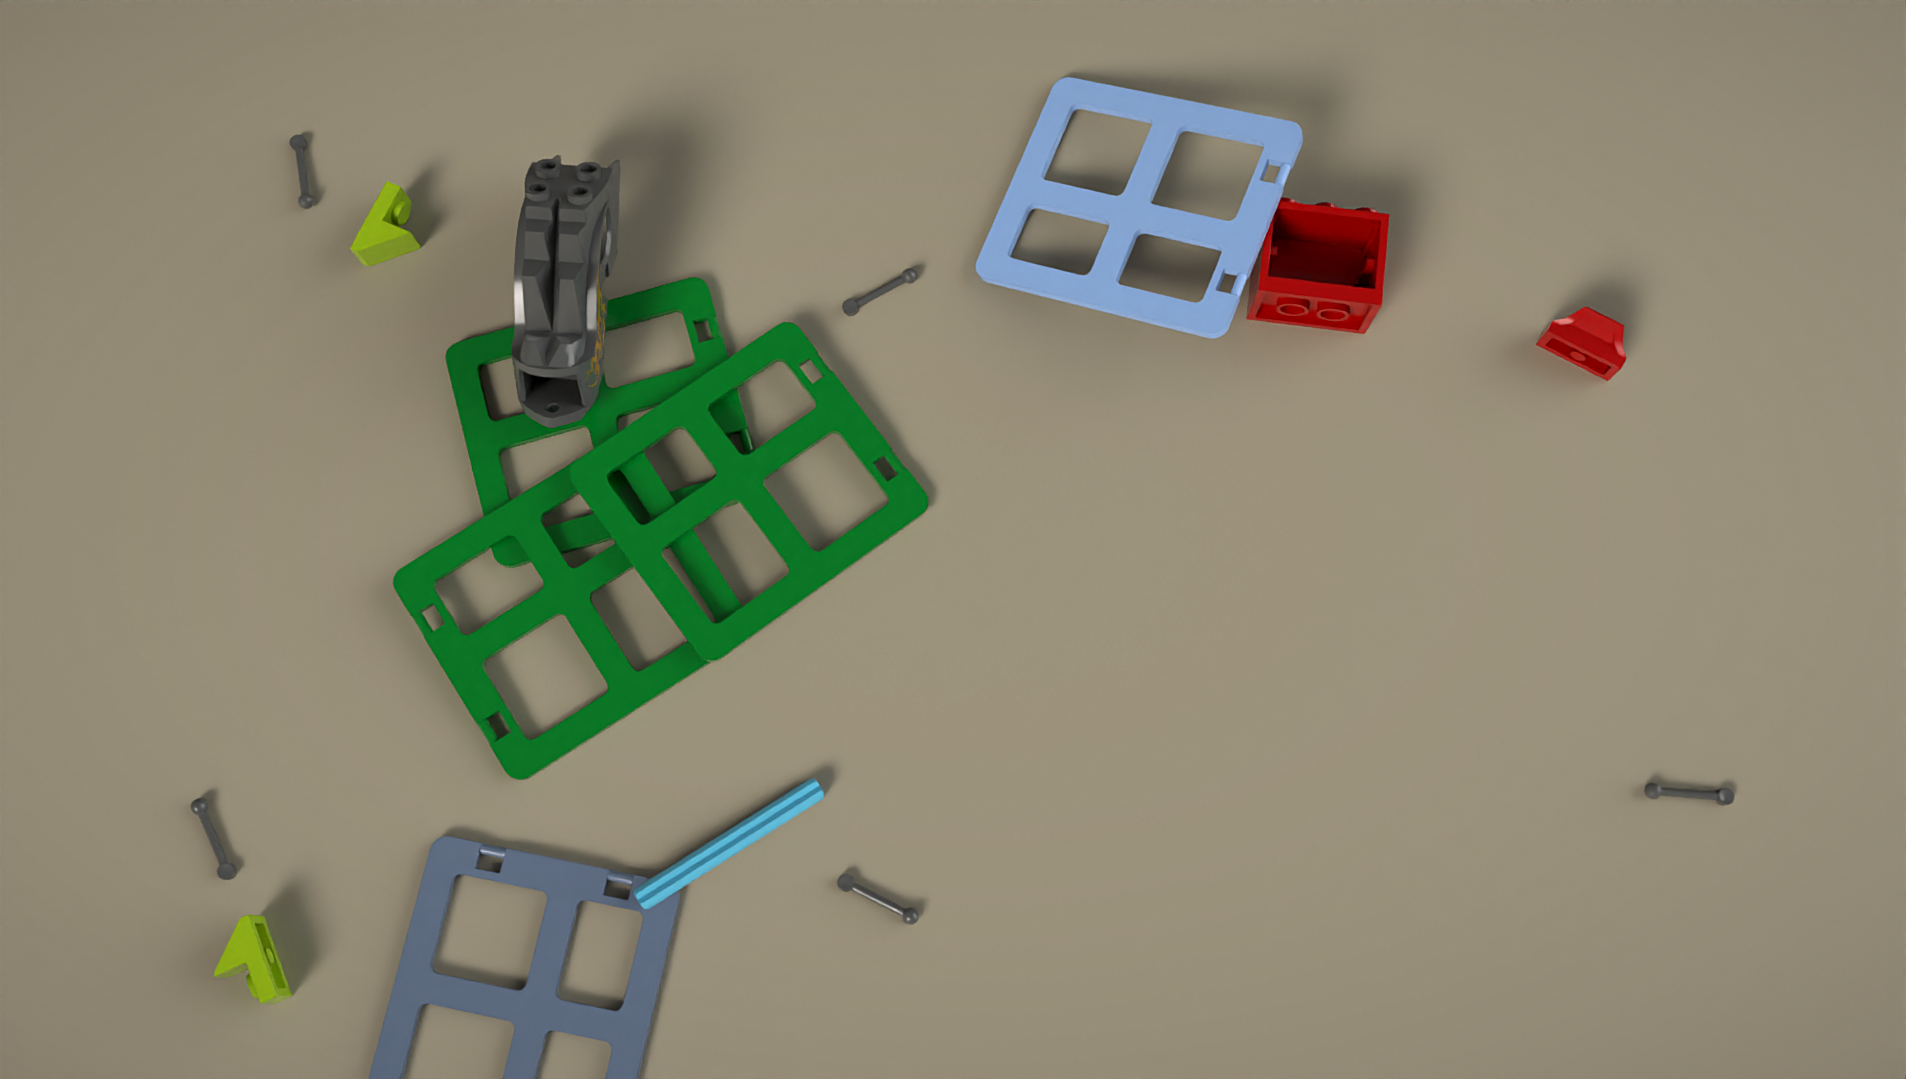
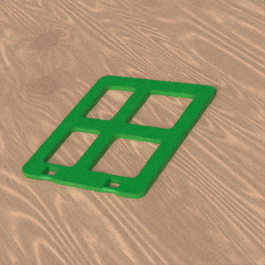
M691 277L607 300L605 332L675 312L681 313L684 317L695 362L687 368L616 388L607 386L604 371L602 370L599 398L581 420L567 425L548 428L537 423L525 413L498 421L491 420L480 377V370L485 365L512 358L511 347L515 326L459 341L448 348L445 360L484 517L511 501L501 461V454L504 450L581 428L589 430L593 448L619 432L618 421L621 417L655 408L728 359L711 294L705 281L697 277ZM708 321L713 339L699 342L694 324ZM736 389L712 405L709 410L711 416L727 437L740 434L744 453L741 454L747 455L754 451L739 393ZM614 472L609 475L608 483L639 524H647L650 516L624 474ZM709 481L669 493L677 504ZM733 502V503L729 504V505L726 506V507H729V506H732V505H736V504H739V503ZM595 514L545 527L561 554L613 540ZM509 537L492 548L495 560L503 567L515 568L532 563L515 537Z
M790 322L776 325L576 460L569 470V477L575 489L698 656L707 662H716L727 656L920 518L928 507L926 492L910 471L901 463L890 445L834 372L822 360L818 351L797 325ZM810 360L823 376L813 384L800 368ZM783 362L816 406L811 412L753 452L743 455L738 452L711 416L709 408L772 364ZM683 429L715 469L716 476L648 524H639L608 483V477L675 430ZM830 434H838L885 494L888 503L823 550L814 551L765 488L764 481ZM884 457L898 474L888 482L874 465ZM737 502L742 505L787 565L789 573L722 622L713 623L697 604L662 554L667 547L729 504Z
M644 452L615 471L624 474L650 516L649 522L676 505L673 497ZM574 462L403 566L396 572L393 578V586L410 616L413 617L424 639L472 718L486 737L500 764L511 778L517 780H527L711 663L701 659L689 642H686L644 670L636 671L633 669L593 605L591 598L596 591L634 567L615 543L579 567L572 568L568 565L543 525V518L546 514L579 495L569 477V470ZM694 530L666 548L672 550L713 614L715 618L714 623L722 622L742 607ZM507 538H517L542 578L543 588L473 633L464 635L436 590L438 581ZM433 605L445 622L444 625L434 631L422 613ZM563 615L567 618L608 685V690L606 694L537 738L530 740L520 728L487 674L484 665L492 656L556 616ZM499 712L511 730L510 733L500 739L488 722V719Z

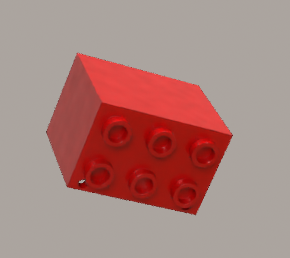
M1281 197L1251 271L1246 319L1365 334L1382 306L1390 214L1378 213L1377 210L1369 207L1352 210L1338 208L1335 204L1328 202L1311 205L1297 203L1292 198Z

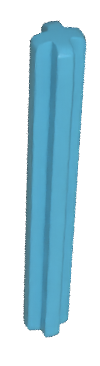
M814 778L808 779L641 884L634 890V895L643 909H650L824 798L821 786Z

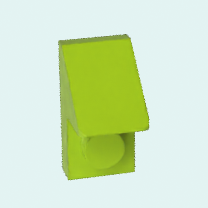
M386 181L350 247V250L359 261L368 267L413 252L421 247L412 233L399 227L408 220L412 202L401 186Z
M248 914L239 919L213 975L214 977L228 978L249 970L250 974L247 975L246 981L252 996L255 999H259L260 1004H276L292 997L264 916Z

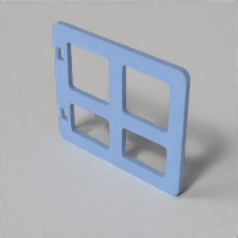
M1072 77L1062 78L1053 85L976 261V271L979 277L987 283L1214 339L1221 337L1230 327L1240 302V295L1246 280L1249 279L1284 191L1283 187L1302 146L1303 134L1301 127L1293 121ZM1083 109L1152 124L1127 186L1121 195L1114 196L1044 180L1069 119L1075 110ZM1190 131L1258 145L1264 148L1237 216L1233 220L1226 221L1152 204L1154 195L1181 133ZM1269 165L1280 167L1274 183L1263 181ZM1042 209L1109 225L1096 260L1088 274L1079 275L1011 258L1012 251L1031 210ZM1150 234L1222 252L1204 298L1200 302H1189L1119 284L1122 272L1139 235ZM1225 273L1237 276L1230 293L1218 291Z

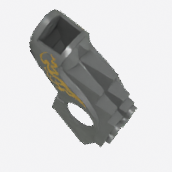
M556 155L553 159H542L537 163L532 162L525 177V198L518 221L515 246V328L511 355L518 400L525 414L548 428H555L581 420L599 398V386L601 384L604 359L605 318L607 316V299L603 295L602 287L605 278L610 276L618 253L620 160H615L607 168H603L595 162H584L578 166L563 165L561 163V155ZM606 216V245L604 256L600 259L602 232Z

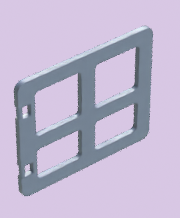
M451 836L438 838L430 847L368 1079H403L420 1011L426 1004L512 1022L514 1034L502 1079H536L546 1036L551 1031L608 1042L611 1045L612 1052L605 1079H638L679 907V891H676L650 909H643L634 895V890L651 878ZM481 854L503 858L500 873L478 869ZM467 875L543 891L547 895V903L527 983L523 989L515 990L440 974L434 970L433 962L454 882L458 876ZM613 881L632 885L628 900L606 896L608 882ZM584 901L638 911L643 916L622 1007L616 1011L563 1000L558 995V987L578 907Z

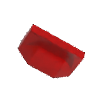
M1587 306L1566 318L1552 321L1542 331L1535 344L1606 381H1609L1622 369L1627 359L1623 350L1624 325Z

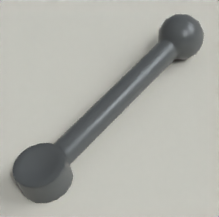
M294 135L289 143L296 152L301 189L298 203L302 208L309 209L314 205V199L309 195L304 158L307 141L302 135Z
M907 268L903 271L902 276L857 300H845L842 306L844 313L848 316H854L858 313L859 307L904 283H914L917 279V272L912 268Z
M1652 782L1647 784L1644 789L1645 795L1650 799H1657L1660 796L1715 800L1719 805L1724 806L1733 803L1735 798L1733 791L1728 788L1712 792L1664 788Z
M203 798L195 799L191 803V810L199 816L220 865L217 869V875L223 880H231L236 876L237 868L234 864L227 861L207 814L208 802Z
M843 874L838 878L837 885L842 891H853L902 916L906 924L912 925L918 921L919 913L915 908L905 909L855 883L853 877L848 874Z

